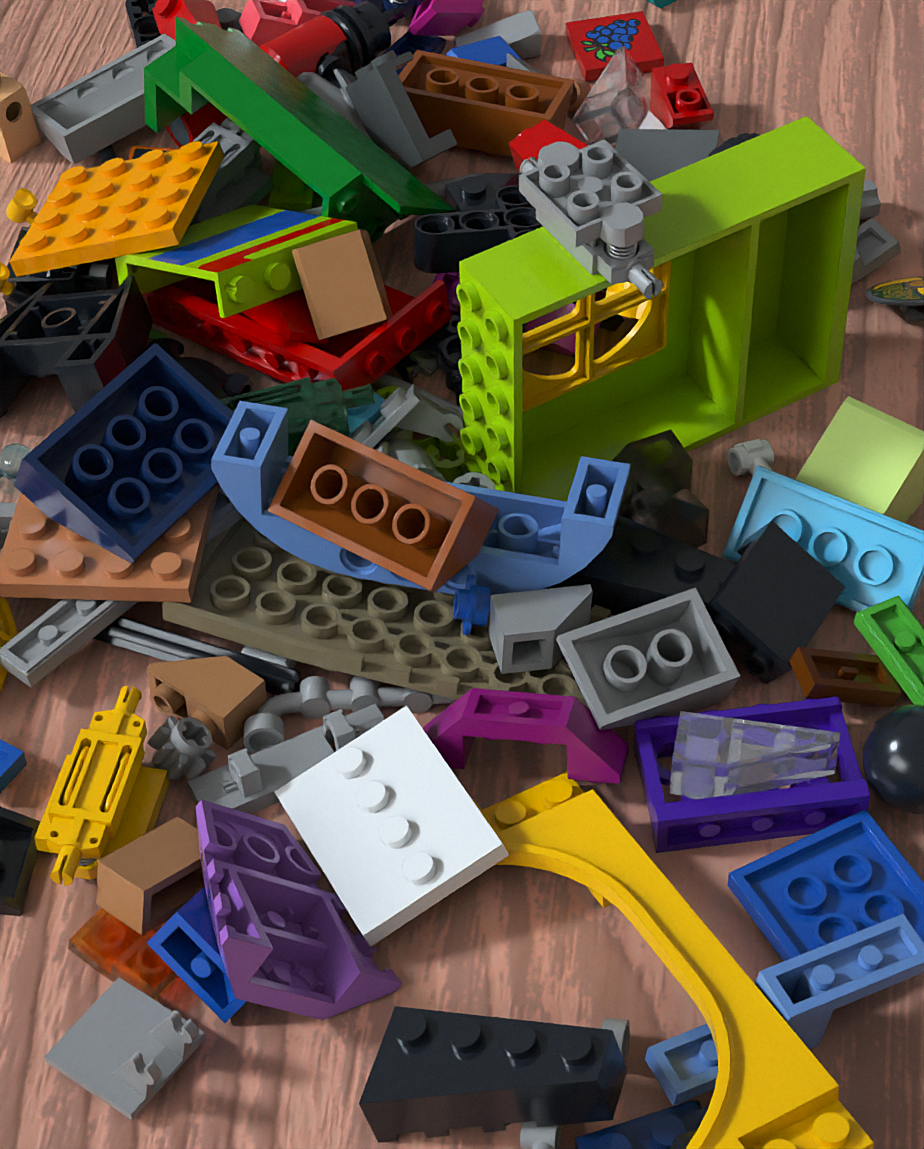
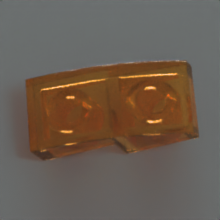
M102 908L69 939L68 949L112 982H115L120 977L156 1001L179 978L147 944L156 934L154 930L141 935Z

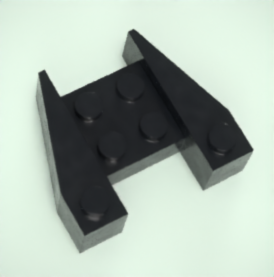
M134 275L127 276L122 284L114 290L58 294L54 283H47L0 319V418L7 413L10 404L33 376L43 378L51 374L58 375L74 411L77 412L145 352L153 319Z

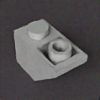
M591 585L491 595L488 634L501 674L551 669L564 656L556 641L557 636L590 624L593 593Z

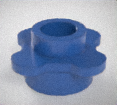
M472 574L467 575L465 589L457 588L454 596L453 616L454 619H462L463 635H470L471 625L485 626L489 616V586L474 585L475 577Z

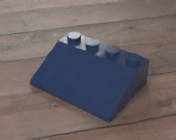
M155 343L22 459L13 485L50 519L132 564L218 484L211 469V459L234 413Z

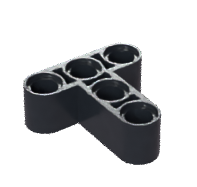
M506 186L496 192L495 209L438 213L419 217L414 223V265L418 270L429 274L460 272L459 261L543 226L536 219V209L519 191V186Z

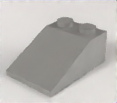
M696 588L560 634L556 639L599 730L635 725V722L638 720L650 719L655 716L668 717L690 714L725 701L740 678V674Z

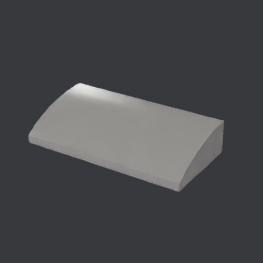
M164 33L31 104L37 127L70 162L76 164L146 126L144 67L176 45V41Z

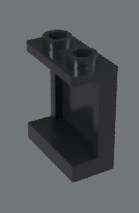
M773 521L767 523L744 541L737 551L742 557L712 600L705 605L727 651L742 664L749 674L757 677L765 684L792 669L789 662L798 647H806L845 588L838 579Z

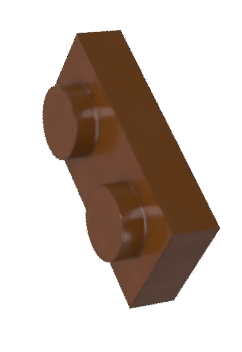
M798 647L789 660L806 699L839 697L841 702L892 707L902 694L895 678L877 655Z

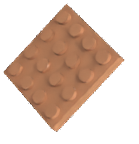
M219 483L132 564L50 519L25 495L20 493L0 556V597L191 603L220 488Z

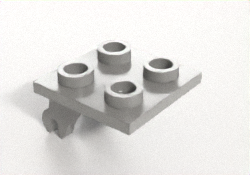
M413 384L406 392L401 387L397 388L380 406L382 408L380 410L382 416L373 425L368 420H365L349 438L373 448L394 427H399L437 437L445 442H452L453 433L446 424L451 423L460 431L464 428L463 419L458 410L452 407L442 408L421 394L420 390Z
M118 977L51 1048L44 1058L46 1063L130 1120H133L206 1039L205 1032L197 1028L191 1019L188 1021L183 1019L177 1010L171 1011Z

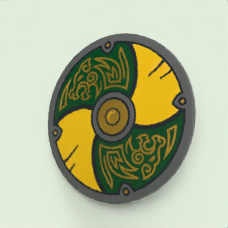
M924 276L882 282L870 287L866 291V297L873 302L897 305L903 312L905 322L924 320V307L921 309H915L914 307L924 305Z

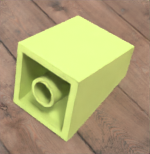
M848 396L843 401L795 480L905 523L921 505L923 500L924 431Z

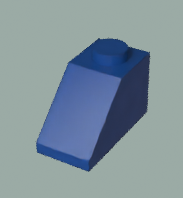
M203 887L158 930L147 944L226 1023L247 1001L235 999L219 952L209 912L206 889Z

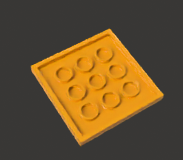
M194 141L174 151L163 153L162 150H152L136 159L124 161L122 158H114L98 167L85 169L83 166H76L63 172L9 261L16 277L179 245L225 157L219 141L207 144Z

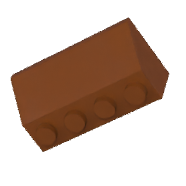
M416 50L413 55L414 59L406 64L398 76L429 139L450 129L457 142V145L452 148L465 147L480 150L491 156L505 155L512 157L509 142L514 140L523 130L532 128L544 119L563 130L574 89V80L421 50Z
M310 420L267 511L435 593L478 555L499 509L474 495Z

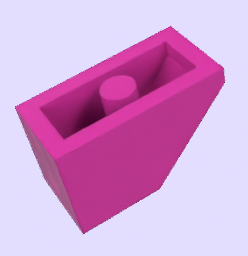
M423 0L415 12L408 31L417 36H455L466 25L471 28L479 21L485 11V8L481 6L483 0Z

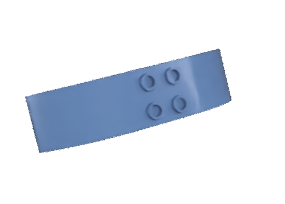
M239 401L211 459V469L220 487L237 511L257 531L280 548L308 563L347 576L428 590L267 511L293 456H288V408ZM581 456L567 502L446 482L495 506L499 511L478 555L436 592L455 595L457 588L465 589L468 574L474 575V585L489 586L490 596L541 590L561 583L584 569L604 549L613 535L630 475L631 464Z

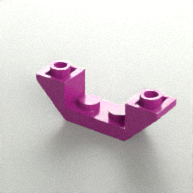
M472 688L423 728L448 766L454 769H465L475 737H482L487 740L531 741L541 745H567L568 779L585 780L597 784L605 782L620 784L628 756V743L612 729L599 730L590 709L573 696Z

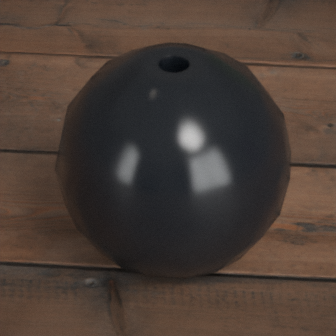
M905 705L889 712L875 722L862 748L864 775L875 795L891 808L913 814H924V705Z

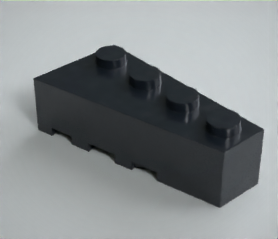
M618 515L613 535L604 549L584 569L561 583L544 589L590 584L593 590L591 609L594 605H598L611 610V615L614 616L693 588L697 589L704 605H706L715 596L735 567V564Z
M395 1006L359 1105L378 1142L398 1141L399 1134L424 1132L426 1138L449 1136L450 1129L481 1126L484 1132L506 1131V1125L535 1121L537 1127L610 1121L614 1118L627 1074V1068L613 1030Z

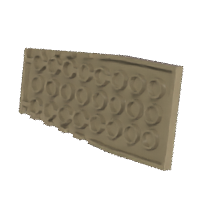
M244 517L229 529L214 537L205 548L191 603L164 602L162 604L163 620L295 661L319 666L328 671H339L458 700L472 688L573 696L589 708L564 656L551 669L501 674L488 634L489 616L485 626L471 625L470 635H463L462 619H454L453 616L454 594L434 593L425 589L385 584L335 573L313 565L280 548L257 531ZM594 605L591 609L590 624L611 617V610Z

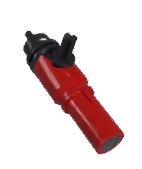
M363 1L353 7L340 5L332 10L322 12L319 16L259 47L296 78L303 72H313L340 89V83L333 70L338 69L343 72L352 83L358 78L355 77V72L371 64V61L376 58L377 54L390 47L391 33L389 27L404 18L405 13L403 8L399 6L381 12L380 9L369 1ZM208 102L193 114L187 111L166 126L174 142L181 148L196 139L213 122L220 125L228 117L211 102Z

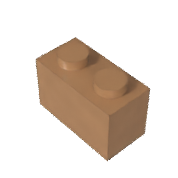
M178 816L98 860L96 904L141 935L169 920L183 905L205 887L200 859L198 829Z

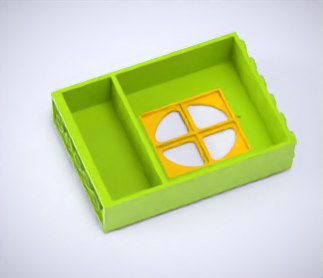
M805 116L650 181L663 194L662 210L644 218V240L654 249V266L649 271L663 284L660 293L655 297L652 294L651 299L646 298L634 285L595 302L596 292L614 284H610L600 273L591 275L544 227L459 261L460 284L456 288L461 312V322L457 325L462 358L458 361L459 371L462 376V394L459 396V402L463 411L464 427L460 430V437L464 446V459L466 460L461 464L462 475L469 472H478L488 476L490 481L494 483L495 490L567 502L581 456L631 464L629 480L839 382L866 168L808 116ZM576 301V307L569 314L522 333V324ZM648 301L642 316L632 330L610 351L600 358L593 360L594 325ZM576 332L575 365L570 371L564 374L545 376L532 374L522 368L523 355Z

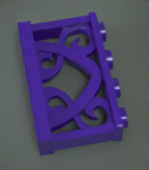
M829 697L778 704H757L752 707L728 710H706L701 713L668 717L655 716L650 719L636 721L633 750L638 763L651 820L652 837L656 853L809 835L864 809L868 812L870 792L866 779H862L843 716L840 698ZM826 738L830 746L824 754L813 759L807 758L814 749L815 739ZM804 740H811L810 742H807V743L800 742V741H804ZM740 749L761 755L784 768L770 778L765 791L746 793L739 785L728 779L712 775L725 760ZM679 755H687V756H685V757H683V758H682V757H675V756H679ZM671 756L673 765L679 770L689 772V774H679L666 770L658 763L657 758ZM836 762L841 782L831 783L821 770L828 768ZM792 781L790 788L779 789L785 783ZM661 784L683 788L681 801L666 803ZM717 791H718V792H722V793L726 794L727 796H718V797H717Z

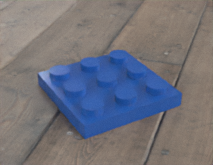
M866 809L742 866L728 875V887L783 961L901 914L905 915L924 943V882Z

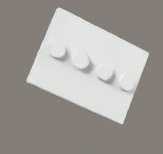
M407 705L274 792L370 947L509 856L496 833Z

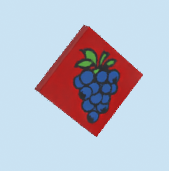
M643 11L566 23L565 34L585 82L648 73L652 71V68L664 66V57Z

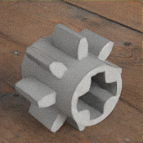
M170 716L162 726H159L147 742L156 749L151 760L155 768L168 770L169 779L179 780L184 776L188 780L198 777L216 757V754L208 749L212 742L210 731L203 723L194 718L186 717L178 722L174 716Z

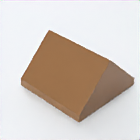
M359 229L292 250L318 340L380 324L393 316L368 231Z

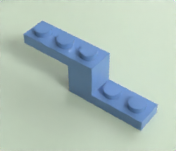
M901 914L763 969L759 972L755 985L808 1049H811L820 1044L834 1009L924 973V943L905 915ZM707 1024L648 1047L645 1061L673 1106L715 1089L718 1059L714 1040Z

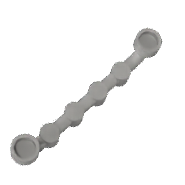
M311 676L302 680L299 686L300 692L285 693L272 697L264 702L255 715L250 716L245 721L244 746L250 753L254 754L285 741V724L280 718L283 714L301 712L306 718L321 719L329 714L330 711L352 709L353 712H356L375 703L379 710L384 707H405L407 705L411 713H422L429 710L434 704H451L456 700L401 686L381 687L380 681L360 676L352 678L350 689L330 690V684L325 678Z

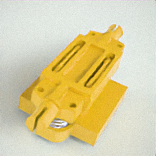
M123 686L120 689L114 709L94 712L89 728L80 729L71 755H66L34 837L38 851L59 854L50 873L51 880L59 885L62 884V880L65 886L71 885L74 877L88 880L97 878L98 860L154 829L170 782L168 770L142 766L145 755L143 744L147 735L145 720L135 715L138 703L142 698L141 691L136 687L132 686L129 692V686Z

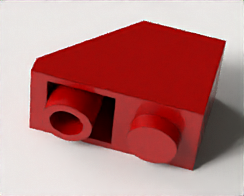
M692 62L684 64L674 63L668 66L652 68L650 110L666 129L686 130L699 128L714 119V112Z

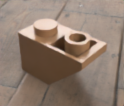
M227 656L157 662L147 668L151 691L150 699L154 706L167 716L174 715L180 720L189 717L200 721L210 731L212 741L227 751L244 736L245 721L250 716L255 715L257 710L267 701L265 680Z

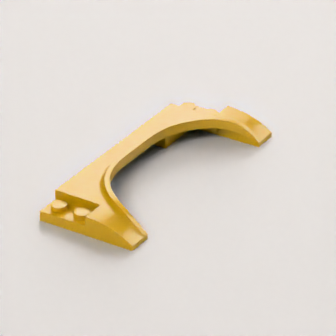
M566 771L483 810L472 799L509 854V856L495 865L526 866L550 871L585 885L603 908L613 904L633 924L703 1014L716 1047L718 1073L708 1110L686 1149H874V1142L839 1101V1085L593 789L584 793L574 779H568Z

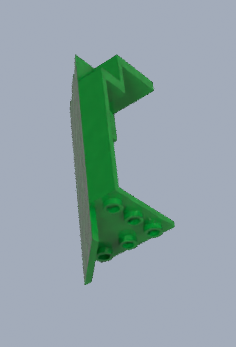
M175 16L176 45L144 67L145 123L156 133L187 111L193 114L208 102H211L323 198L322 216L357 222L358 230L368 231L371 244L379 240L386 228L398 219L404 220L409 215L423 216L455 212L452 207L238 29L229 28L226 31L215 24L200 21L197 24H191L185 18Z

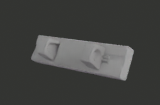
M376 703L344 716L343 710L339 709L323 716V725L252 755H249L247 748L228 755L227 765L187 781L189 794L196 806L202 799L248 814L255 813L280 802L274 793L276 790L333 754L334 751L330 744L335 743L337 751L385 720Z

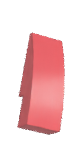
M248 0L239 19V24L244 35L257 46H260L319 16L324 11L332 10L340 5L353 7L356 4L345 0H287L286 2Z

